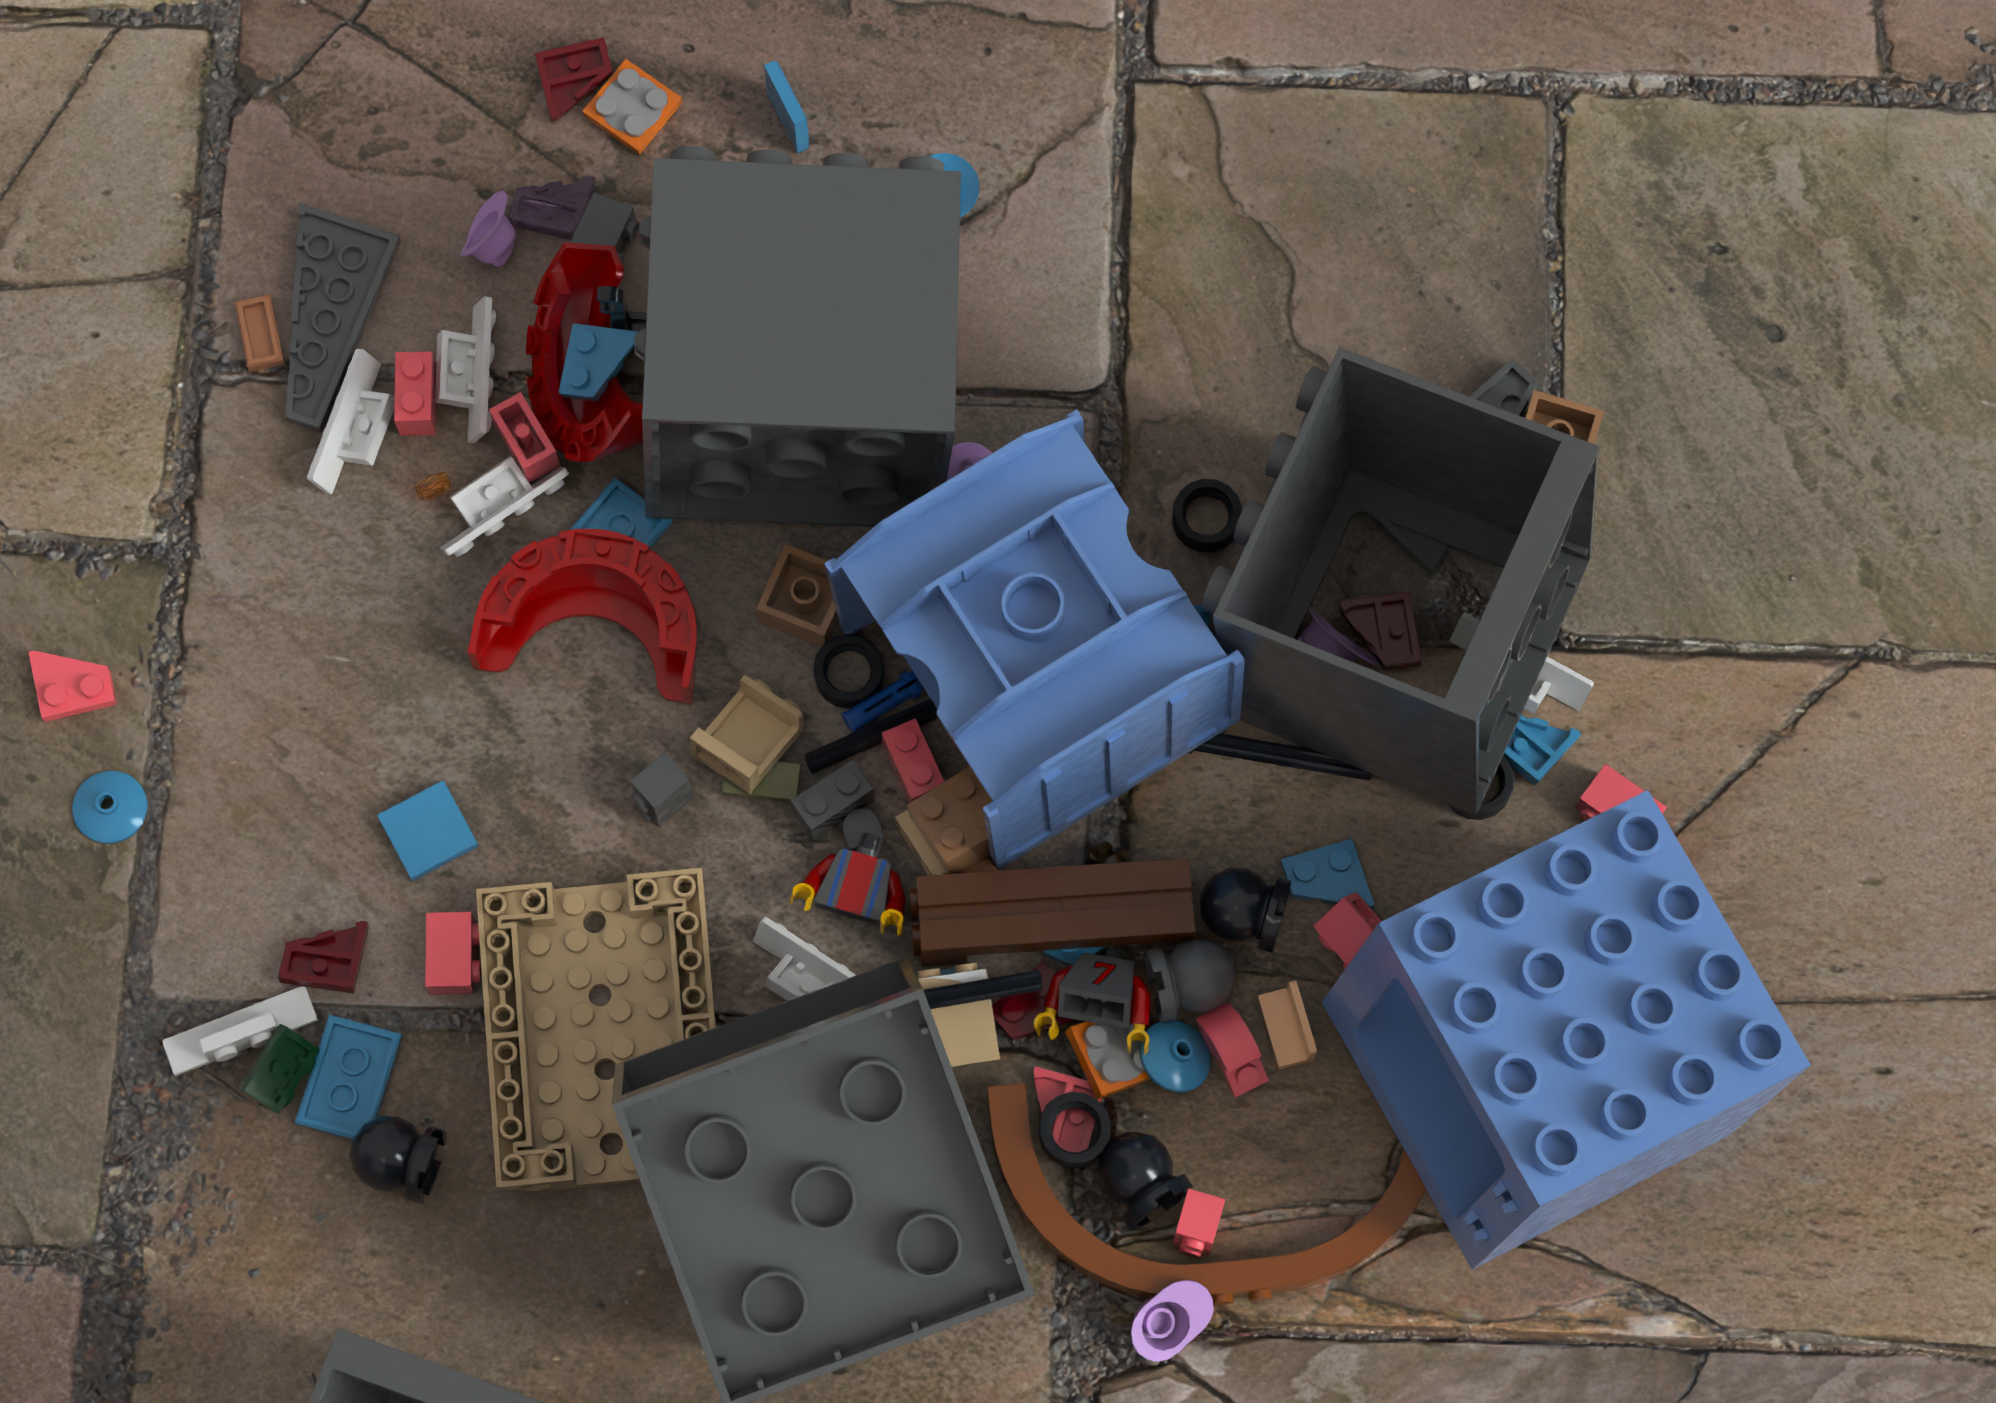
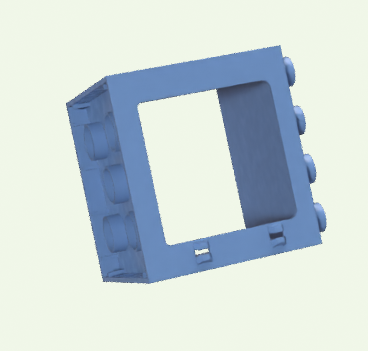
M1648 790L1378 923L1321 1002L1472 1270L1728 1137L1811 1066Z

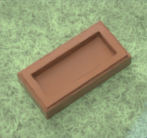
M270 294L235 301L249 372L284 365L285 361Z

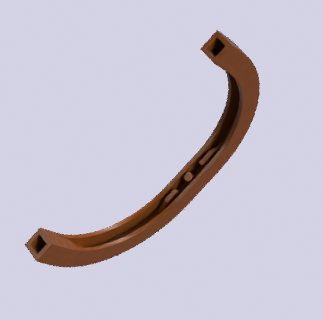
M1025 1083L987 1087L995 1157L1004 1184L1025 1222L1039 1239L1064 1262L1102 1285L1126 1294L1151 1298L1173 1282L1190 1280L1198 1282L1207 1288L1213 1299V1306L1234 1303L1233 1297L1249 1296L1250 1302L1266 1301L1272 1299L1273 1293L1303 1289L1326 1282L1350 1271L1386 1245L1407 1222L1426 1191V1187L1403 1149L1397 1172L1378 1203L1350 1229L1317 1247L1282 1256L1206 1264L1176 1265L1144 1260L1121 1252L1096 1238L1074 1220L1057 1200L1045 1180L1033 1148Z

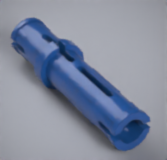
M904 671L899 674V679L871 695L846 712H842V719L848 729L854 733L909 698L917 699L921 696L920 692L924 688L920 681L905 690L898 692L918 680L913 671L910 673ZM890 697V699L886 700V701L883 702L882 704L878 705L877 707L873 708L872 710H870V711H868V712H865V711H867L868 709H870V708H872L873 706H875V705H877L878 703H880L881 701H883V700H885L886 698Z

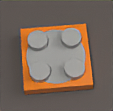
M625 59L583 109L582 113L589 121L640 155L680 107L683 100L681 96Z
M1086 1021L1074 1025L1065 1031L1097 1100L1151 1080L1141 1063V1041L1135 1040L1131 1043V1054L1127 1051V1036L1133 1031L1134 1025L1130 1024L1129 1029Z

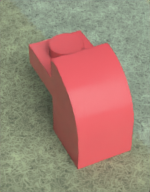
M1229 1002L1195 1018L1203 1039L1211 1054L1218 1061L1230 1092L1235 1098L1269 1081L1260 1060L1262 1055L1250 1030L1240 1014Z

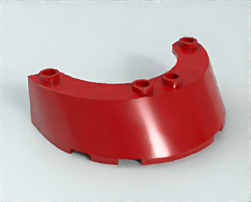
M564 242L540 281L533 300L535 305H539L535 324L528 325L526 354L532 355L533 377H527V386L532 410L554 449H560L565 454L564 458L571 461H594L643 444V403L632 400L624 392L616 376L608 382V388L597 402L566 398L559 394L573 323L610 328V314L599 312L600 302L597 301V289L601 286L618 288L623 279L624 266L619 259L615 246Z
M590 528L558 532L559 535L539 542L533 541L510 557L511 560L496 576L494 575L491 578L478 603L467 651L475 670L493 673L506 671L513 665L515 658L527 641L546 626L572 617H598L624 627L644 645L653 662L657 689L662 697L669 701L692 705L697 649L695 611L685 584L669 562L664 561L648 545L635 538L609 530Z

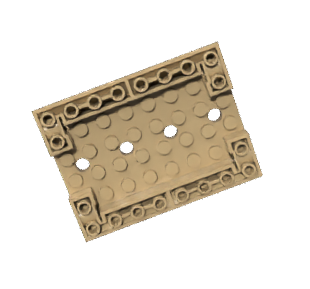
M691 868L628 874L627 882L554 889L552 882L476 889L496 1188L550 1191L640 1182L611 1105L614 1077L610 1080H601L596 1076V1068L601 1062L611 1061L616 1065L716 1028L703 869ZM594 914L601 915L606 920L605 927L597 933H592L585 929L586 919ZM604 987L611 992V999L606 1005L596 1006L591 1003L590 995L596 988ZM611 1135L618 1136L623 1141L622 1149L615 1155H607L601 1150L603 1140Z

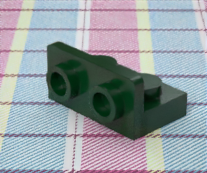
M279 1024L238 1089L258 1101L259 1105L265 1109L279 1114L282 1108L288 1106L295 1095V1088L302 1077L312 1070L315 1064V1057L320 1049L287 1026Z

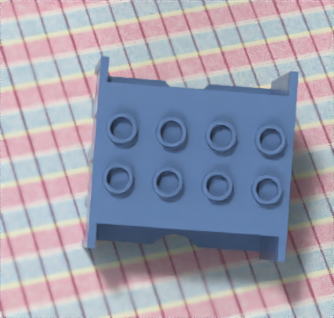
M1077 409L1068 414L1067 419L1021 435L880 521L838 559L835 560L833 557L824 563L840 627L844 634L853 635L872 622H877L897 655L904 657L911 670L917 676V679L938 709L936 714L993 801L982 809L990 856L992 857L991 861L998 870L1240 721L1245 659L1239 650L1228 656L1225 654L1170 570L1152 566L1135 553L1128 540L1126 529L1130 511L1116 491L1113 483L1110 482L1086 446L1084 440V420Z

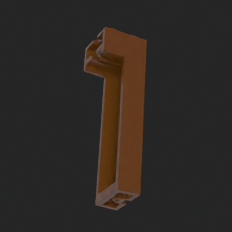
M1189 858L916 876L917 888H909L911 920L919 919V925H912L914 956H921L922 967L967 964V956L1177 942L1194 939L1195 936Z

